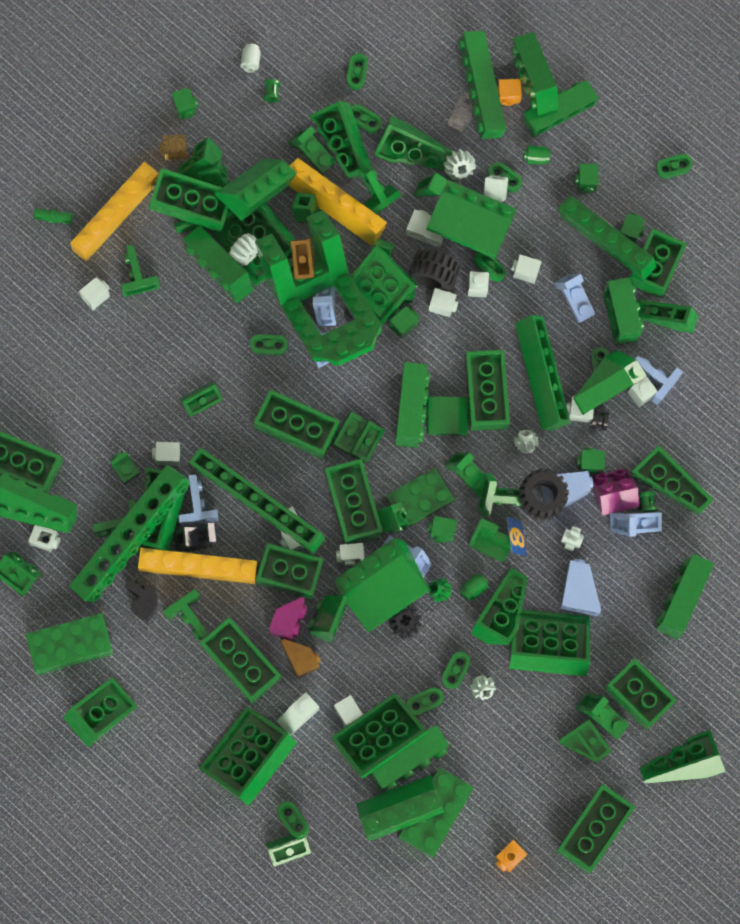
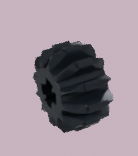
M409 605L406 607V611L401 610L394 615L395 617L389 619L390 622H393L389 625V628H396L393 633L394 635L401 632L400 637L402 639L405 633H407L409 638H412L411 631L417 634L419 631L416 627H421L422 623L418 622L421 619V615L414 616L417 609H413L410 612ZM403 618H406V621L409 619L408 626H404V623L403 625L401 624Z

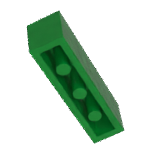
M588 80L578 81L570 89L558 92L559 110L538 116L536 110H532L529 107L525 110L522 121L533 138L595 106L598 96Z

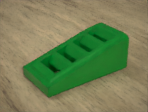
M438 173L421 179L414 192V196L429 197L441 195L447 179Z

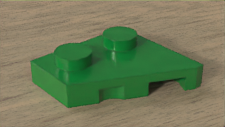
M590 719L559 740L560 744L595 763L612 752Z

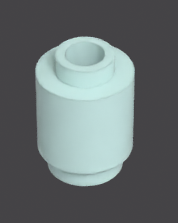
M246 44L242 49L240 66L245 72L253 73L259 69L260 50L256 44Z

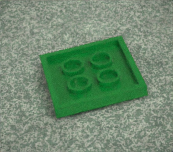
M375 246L351 275V278L382 326L418 285L379 246Z

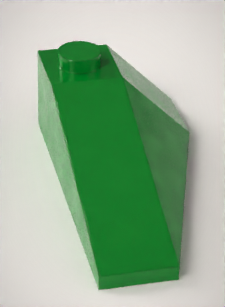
M390 116L383 129L374 155L390 163L402 162L413 166L417 164L425 165L428 168L445 170L444 162L447 161L446 156H451L452 150L412 125Z
M510 568L475 623L471 633L472 636L486 644H510L519 629L527 576Z
M711 730L691 736L686 739L687 743L681 747L675 746L671 749V753L666 756H659L642 766L640 770L644 783L701 779L725 772Z

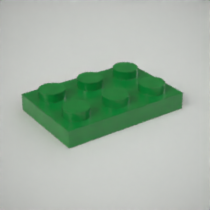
M436 468L386 495L390 505L402 502L409 521L408 525L403 526L404 529L411 527L455 501Z

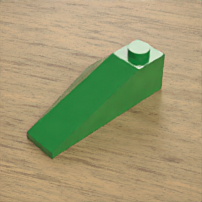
M618 350L604 357L599 362L598 367L591 373L587 382L583 384L573 398L582 415L647 377L639 362Z

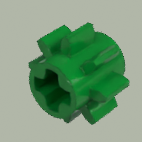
M441 577L439 580L433 579L428 586L430 589L428 596L433 597V601L439 603L441 600L447 601L452 593L451 584L447 583V579Z

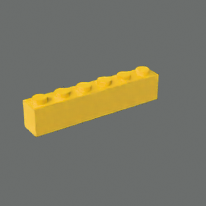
M299 158L290 165L297 174L289 187L298 193L316 195L318 206L321 210H324L325 213L372 246L377 238H380L387 224L385 220Z
M143 162L70 242L72 251L87 262L152 190V186L156 185L155 180H158L159 173Z
M140 548L138 569L139 572L255 584L257 561Z

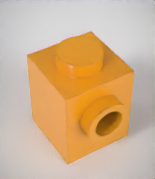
M521 79L498 80L497 89L501 104L510 106L520 103L522 97Z
M512 840L495 857L497 860L495 864L503 872L506 870L509 873L527 853Z

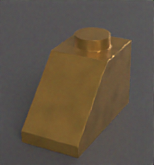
M312 238L292 240L291 248L295 279L314 278Z
M286 639L281 640V645L298 679L319 669L318 663L321 660L317 652L313 653L311 648Z

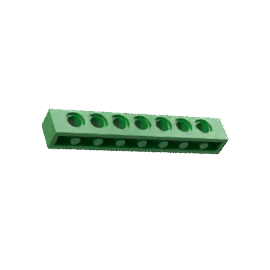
M201 447L189 461L196 471L313 554L325 540L320 531Z
M166 465L69 587L84 601L91 604L101 597L103 590L112 584L116 574L124 569L129 558L137 553L142 542L150 537L154 527L162 522L163 516L167 511L175 506L176 500L180 495L187 491L188 485L191 482L177 470ZM170 486V491L166 494V489ZM158 501V506L153 509L154 504ZM146 516L145 522L141 524V520ZM133 532V537L129 539L130 533ZM121 547L120 553L117 554L118 548ZM107 562H109V566H108V568L105 570V569H104L105 564H106ZM96 577V582L92 585V581Z

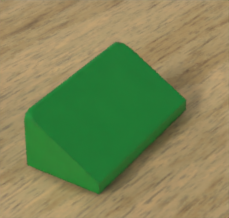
M211 381L181 397L179 400L191 418L221 402L223 398L216 384Z
M288 835L266 843L274 867L311 853L306 836L295 838L292 835Z

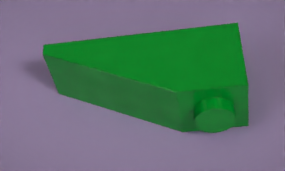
M647 300L639 301L640 312L638 314L639 318H642L644 321L675 331L693 333L698 315L692 307Z

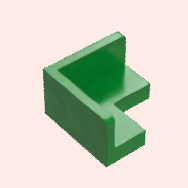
M206 137L194 146L192 157L178 166L177 173L199 180L197 172L213 167L216 161H221L222 150L209 137Z
M481 518L471 538L469 547L503 563L511 549L510 537L499 532V526Z

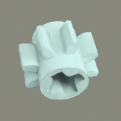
M522 430L519 432L518 437L514 438L515 447L521 453H531L535 450V446L539 445L538 437L531 430Z
M572 526L571 530H565L561 542L565 543V549L573 551L574 547L580 548L584 535L580 534V528Z
M484 675L476 677L473 680V684L470 685L474 697L480 696L482 700L490 698L493 695V691L496 690L492 678L486 679Z

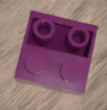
M627 468L591 476L595 500L602 515L639 507L638 487Z
M301 597L276 609L270 625V635L292 641L293 637H298L301 628L299 621L300 619L304 620L307 612L305 598Z

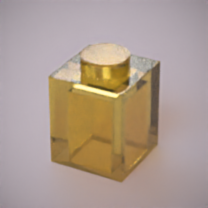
M185 134L163 135V142H160V154L164 153L165 160L187 158Z

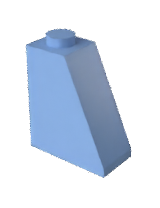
M588 471L557 474L558 477L562 475L564 477L563 482L568 484L566 489L569 490V495L567 496L568 501L565 507L588 495L591 488H593V479L589 477ZM542 486L544 504L553 502L554 495L548 487Z
M581 559L570 560L560 609L598 617L601 608L590 564H586Z

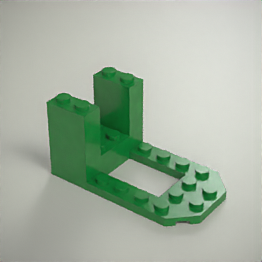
M321 210L306 217L314 246V278L295 279L293 257L287 259L272 233L256 240L255 245L267 286L312 360L315 362L327 361L331 362V365L340 366L372 351L376 345L377 336L382 331V325L349 275L340 235L325 211ZM330 287H334L354 320L321 335L301 301Z

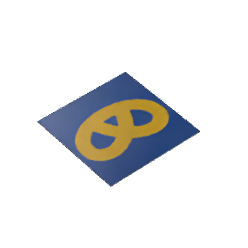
M507 517L512 553L527 557L522 522Z

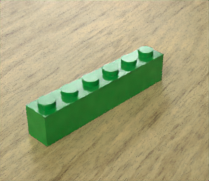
M485 31L463 32L458 40V49L461 50V63L466 72L465 81L469 86V98L472 99V113L476 117V131L479 133L480 139L501 138L507 129Z
M571 195L558 207L561 219L642 280H645L656 268L653 256Z
M531 315L515 323L516 333L519 338L521 353L524 357L525 369L528 373L539 424L542 430L554 431L570 424L571 421L544 316Z

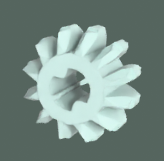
M459 148L457 153L452 151L451 156H446L447 161L444 162L445 172L452 180L457 179L460 182L462 178L467 179V175H473L472 170L476 168L475 159L467 150L463 152Z
M249 233L242 235L241 238L234 242L229 254L241 266L248 265L258 253L255 245L257 238Z

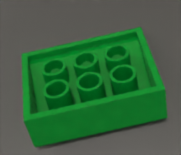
M448 180L426 230L495 259L517 209Z
M267 203L242 221L230 210L226 215L221 232L212 230L229 253L234 242L244 234L249 233L258 240L272 233L287 259L292 258L291 241L296 239ZM257 253L256 257L248 265L242 266L255 286L266 280Z
M396 538L384 544L334 580L340 594L347 596V605L367 632H371L430 591L406 542Z
M522 609L519 629L510 642L509 669L587 677L590 665V616Z
M395 692L333 735L331 739L341 756L363 779L428 732Z
M246 706L199 769L237 799L249 806L297 742L289 733Z

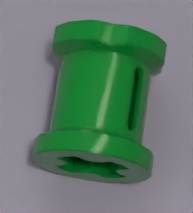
M275 79L265 80L264 86H266L263 100L269 103L278 102L280 81Z
M647 491L638 494L642 507L640 513L658 511L653 497L655 492Z

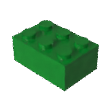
M652 229L643 250L654 257L656 268L645 280H642L632 272L630 277L631 283H634L636 288L662 299L687 243Z
M630 277L608 281L603 291L615 346L637 342L644 329L643 319L639 318L638 314L640 312V305L638 300L635 301L634 294H636L635 285L631 283Z
M267 543L256 584L313 600L324 559Z
M635 658L604 688L645 730H648L677 701Z

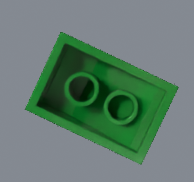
M324 596L323 601L319 600L315 609L318 611L316 619L312 617L308 626L311 629L310 635L329 643L333 642L346 610L347 596Z
M112 677L71 707L63 719L89 748L133 712L137 705Z

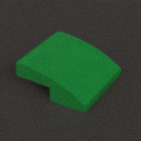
M428 397L427 434L436 436H467L468 398Z
M351 411L331 445L356 459H362L363 462L368 463L385 430L370 420H364Z

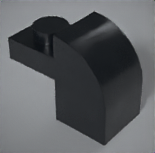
M206 523L198 528L183 527L175 531L176 551H194L213 547L212 544L216 542L217 536L214 523Z
M129 579L125 584V588L139 598L132 606L131 612L148 624L158 609L156 591L151 585L144 590L145 586L139 581L135 580L133 582Z

